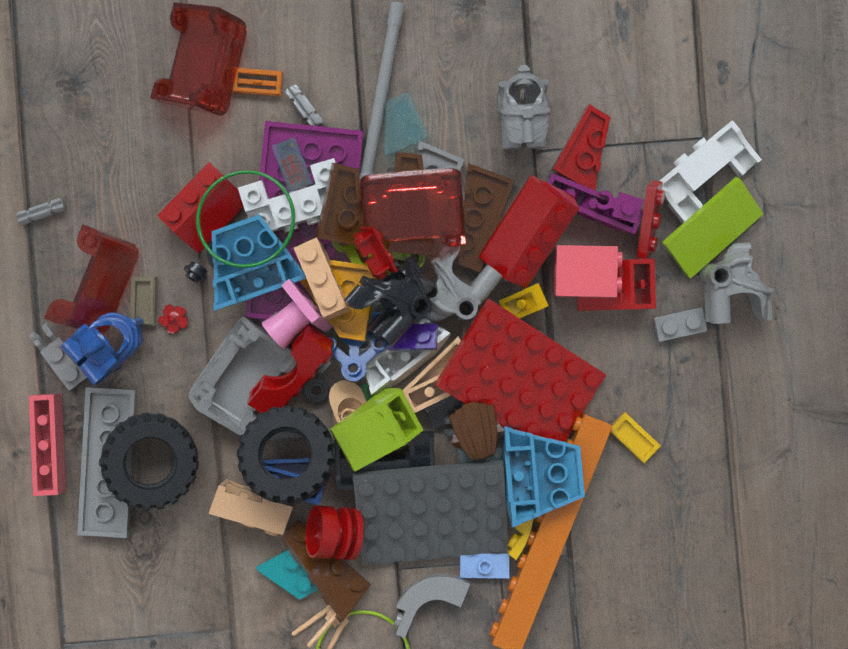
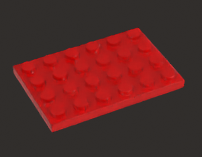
M487 299L434 385L465 404L476 401L478 403L495 404L497 422L503 427L565 442L572 431L576 417H581L606 377V374L492 300Z

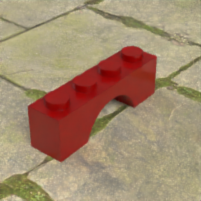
M307 324L293 340L291 355L297 363L295 369L283 376L263 375L250 390L247 405L260 413H265L272 407L280 408L288 405V401L292 397L299 395L303 384L307 380L311 381L314 378L318 367L322 363L326 364L333 353L331 351L332 340Z

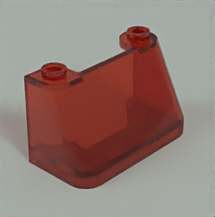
M174 2L170 21L172 27L176 31L181 32L170 78H159L155 81L150 99L207 114L223 116L228 111L235 78L247 36V26L242 19L220 7Z
M443 168L365 175L360 179L363 227H374L378 230L383 238L382 243L386 249L390 247V241L440 238V241L450 248L466 244L462 182L459 170Z
M82 224L79 231L77 244L80 250L92 256L73 302L65 299L53 301L49 305L44 319L53 323L79 329L84 324L89 327L91 323L106 313L117 312L139 258V249L134 243ZM111 325L99 326L96 329L100 333H104L109 330Z

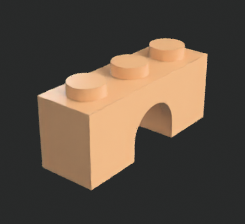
M314 238L295 247L294 250L323 318L331 320L351 311V308L343 301L346 296L331 269L332 263L323 242L318 238Z

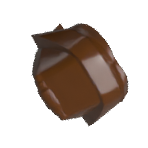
M477 401L469 402L456 409L455 413L448 415L454 431L451 443L454 447L464 451L471 460H481L495 454L496 446L505 432L497 422L495 404L478 403Z

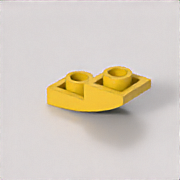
M533 519L515 526L519 534L514 533L508 541L507 546L509 550L507 552L515 560H517L526 545Z

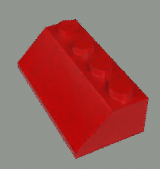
M530 175L479 257L500 273L505 280L526 289L579 210L573 195Z

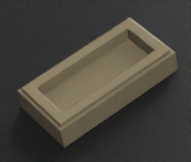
M131 276L130 318L141 317L144 320L143 325L156 326L157 277Z

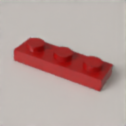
M653 180L646 189L637 252L638 258L647 259L657 249L658 238L655 237L656 229H659L662 215L658 214L659 206L663 204L665 198V190H662V181Z

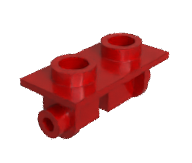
M360 227L361 231L354 235V243L362 257L371 254L372 257L366 260L365 263L372 276L380 280L386 276V271L397 272L394 258L382 243L383 238L379 231L374 227Z

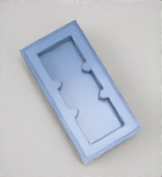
M509 554L461 555L460 578H509Z

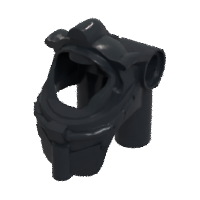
M412 257L406 258L404 264L396 266L397 272H391L380 280L362 276L359 281L361 285H357L343 299L347 306L357 310L367 308L377 300L381 303L384 310L368 326L367 331L377 341H383L390 347L403 336L414 322H419L420 318L429 316L433 308L432 301L426 296L424 284L420 279L421 268Z

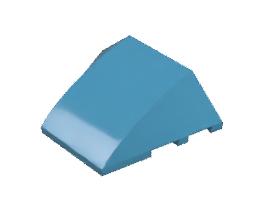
M260 214L212 231V251L222 259L237 264H252L265 260L283 245ZM286 248L271 261L251 268L229 266L212 256V262L214 263L213 311L282 289L281 285L288 279L297 283L307 278L302 268Z
M503 427L505 432L502 438L501 455L504 466L506 507L512 528L585 497L580 446Z

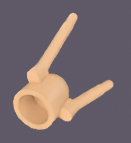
M328 605L294 630L292 635L296 636L326 615L325 619L327 622L307 643V647L310 648L331 625L336 627L339 624L327 649H332L342 630L349 623L347 618L350 613L340 623L335 617L336 613Z

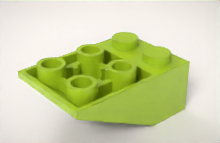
M384 388L333 426L330 431L352 470L357 471L404 446L420 434L423 428L401 388Z

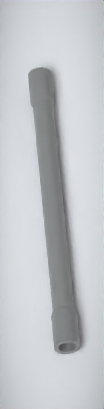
M391 2L386 38L361 172L359 173L360 191L363 198H370L374 164L399 29L402 25L405 4L400 2Z

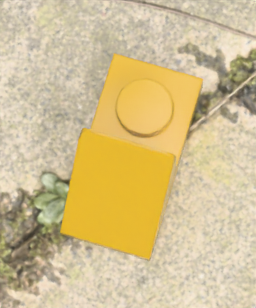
M539 283L499 300L501 307L518 318L549 306Z

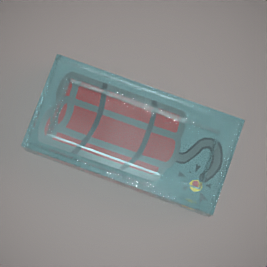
M295 137L272 145L290 193L313 185Z

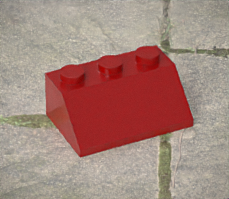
M210 162L157 215L198 254L205 249L199 238L196 226L198 205L206 190L216 180L224 176ZM228 179L223 180L210 191L201 209L200 227L207 245L212 241V231L227 226L244 209L239 190Z

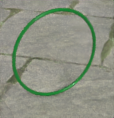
M253 170L232 172L216 180L202 196L196 215L197 232L205 249L218 261L238 268L260 266L278 256L289 243L295 226L293 201L284 186L275 178L265 173ZM240 174H254L271 180L284 192L291 208V227L283 245L267 259L252 264L232 263L216 255L205 242L200 227L201 209L210 191L223 180Z

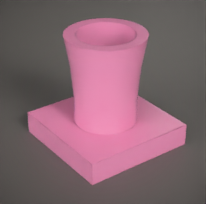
M290 279L281 286L293 301L274 316L262 322L268 334L283 349L310 322L325 333L333 327L329 320L323 318L320 309L307 293Z

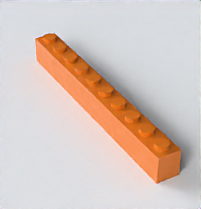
M582 413L581 417H576L572 427L574 434L571 440L567 439L566 443L580 446L584 491L586 493L613 425ZM583 498L535 518V521L538 523L535 530L530 532L526 542L528 547L525 554L521 553L516 565L519 568L516 577L512 576L508 583L507 590L510 592L507 599H502L498 613L501 614L498 622L494 621L491 625L489 636H491L492 645L502 649H523Z

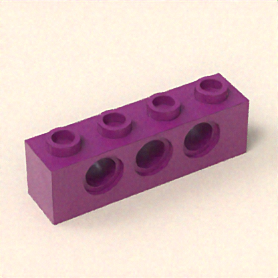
M553 173L548 177L547 183L573 195L579 206L577 215L629 236L636 233L643 216L642 209L636 224L611 217L612 209L599 210L596 208L597 203L606 205L608 202L605 196L599 195L600 192Z

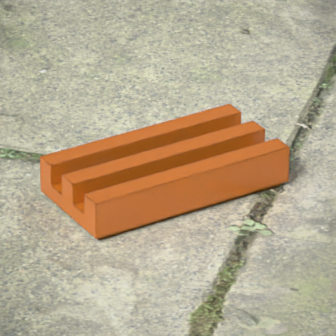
M234 67L232 93L282 97L283 71ZM239 74L277 77V81L238 78ZM238 84L276 87V90L238 87Z

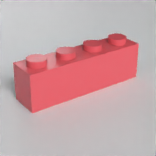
M62 393L30 395L29 417L33 496L59 495L66 491Z

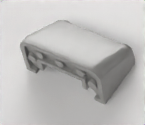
M241 317L232 327L191 387L188 397L197 411L241 436V434H244L247 424L257 418L254 412L255 409L247 405L250 390L263 375L279 376L281 372L287 374L294 370L297 363L291 355L292 349L288 346L283 349L268 332L249 319Z

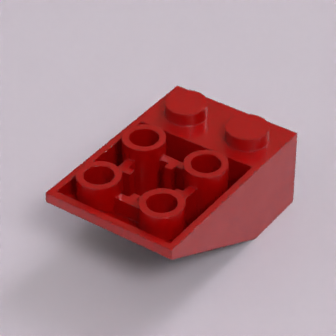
M655 259L622 260V267H618L617 277L622 278V290L617 292V297H577V311L656 309Z

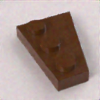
M332 163L318 223L317 238L356 246L354 235L361 231L360 227L364 226L363 216H361V191L358 168Z

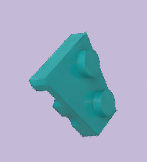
M288 550L281 552L256 567L260 573L299 600L318 590L315 584L312 585L307 578L308 574L301 565L297 564Z

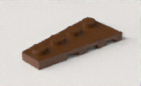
M396 152L387 251L436 257L421 154Z
M468 163L457 265L479 273L481 272L484 261L479 255L499 224L515 180Z
M297 520L280 540L297 564L301 565L306 571L309 581L312 585H316L323 595L322 599L327 606H331L336 613L335 617L341 623L371 584L343 559H335L333 556L330 559L310 558L305 543L306 526Z

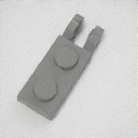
M46 322L42 325L43 331L53 342L47 346L36 332L29 335L30 339L41 350L40 353L66 388L71 391L85 381L87 377L61 348L65 340L59 337L51 325Z

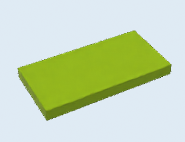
M735 177L670 234L662 244L683 273L691 279L763 215V212L742 180Z

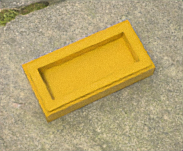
M623 412L612 424L613 427L610 432L644 464L661 447L626 412Z

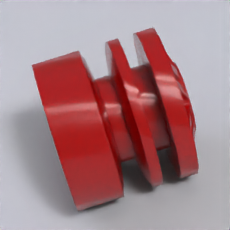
M313 506L307 518L305 531L306 549L310 558L330 559L333 556L335 559L355 560L360 553L363 542L364 526L361 512L356 510V508L338 507L336 510L333 506Z

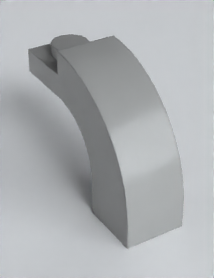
M434 573L423 576L411 583L402 592L396 603V608L403 610V613L398 612L393 626L397 627L396 635L403 638L406 637L416 611L428 601L444 600L461 607L470 586L469 580L454 574Z

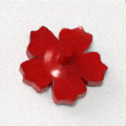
M172 304L165 305L162 311L165 315L158 317V323L162 324L163 327H167V332L171 334L180 330L179 327L185 329L188 325V318L183 317L187 313L184 306H176L174 309Z

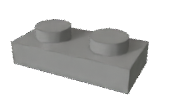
M702 307L653 318L658 342L707 331Z

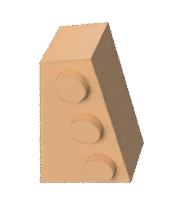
M458 336L402 390L414 413L451 396L434 384L461 341Z
M226 479L218 486L209 514L239 522L250 528H260L269 535L278 536V534L283 535L286 531L295 503L280 504L271 502L258 496L250 487Z

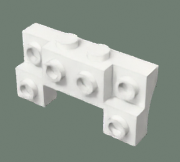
M733 120L710 139L706 140L703 137L692 146L695 151L689 156L685 153L673 162L676 167L659 180L663 182L662 190H665L664 199L668 203L667 206L682 224L703 206L693 194V191L728 163L738 177H741L753 165L762 160L747 142L740 128Z
M334 158L310 165L316 185L289 193L295 209L294 230L298 229V224L307 222L308 225L319 223L331 165L336 163ZM262 180L238 187L248 218L260 214L273 232L282 229L284 233L290 231L292 220L291 208L285 194L269 199Z

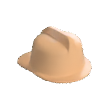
M341 380L330 389L329 401L333 411L332 419L334 426L367 402L361 388L348 380Z

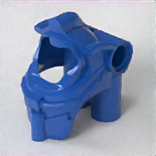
M114 312L106 313L91 323L89 327L86 324L82 325L62 344L61 348L95 386L111 373L118 371L121 363L127 360L143 343L141 326L144 320L141 317L130 318ZM104 325L118 328L124 336L120 350L116 352L109 344V340L96 328Z

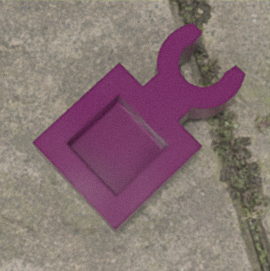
M603 190L600 192L599 195L605 196L608 202L606 205L597 203V209H612L611 217L632 224L637 223L644 199L619 192L617 198H614L609 191Z

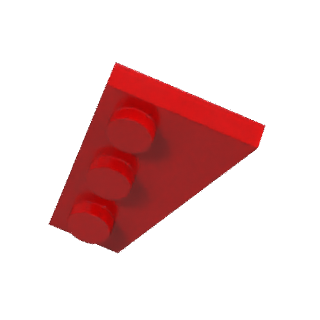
M590 104L587 105L552 170L570 181L596 191V180L598 172H600V160L606 142L610 116Z

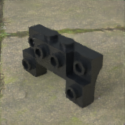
M422 431L409 441V450L392 451L357 471L352 470L334 438L336 491L354 490L353 472L435 466L434 431Z

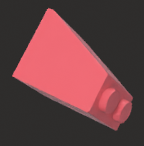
M557 245L554 248L553 297H617V292L622 290V278L617 277L618 267H622V252H618V246Z

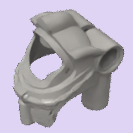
M521 65L518 68L517 75L508 81H500L498 84L497 111L498 116L501 118L502 150L522 149V144L525 143L527 149L546 148L549 113L551 112L548 106L547 93L549 81L547 79L540 80L535 75L530 74V68L527 65ZM520 89H525L524 103L520 101Z
M450 239L440 251V257H436L431 261L437 277L435 283L436 296L430 298L433 308L430 315L426 318L433 322L441 321L452 315L460 321L473 318L478 311V306L485 301L503 278L502 275L489 265H486L470 286L463 283L452 272V265L460 251V244ZM460 303L469 305L470 313L468 316L460 313Z
M750 242L733 244L728 249L726 255H724L723 260L717 264H707L701 269L700 277L703 283H705L703 286L705 288V322L712 324L731 323L730 295L737 293H746L748 295L752 311L757 319L763 321L773 320L772 300L769 299V296H773L774 289L762 283L759 275L752 270L753 257L749 254V249H751ZM716 270H718L719 273L717 280L714 279V273Z

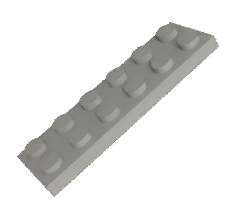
M86 387L77 535L129 537L130 507L123 501H118L115 495L106 487L101 473V452L107 436L115 429V426L120 422H124L130 416H136L137 390ZM134 444L128 450L125 460L126 469L131 477Z

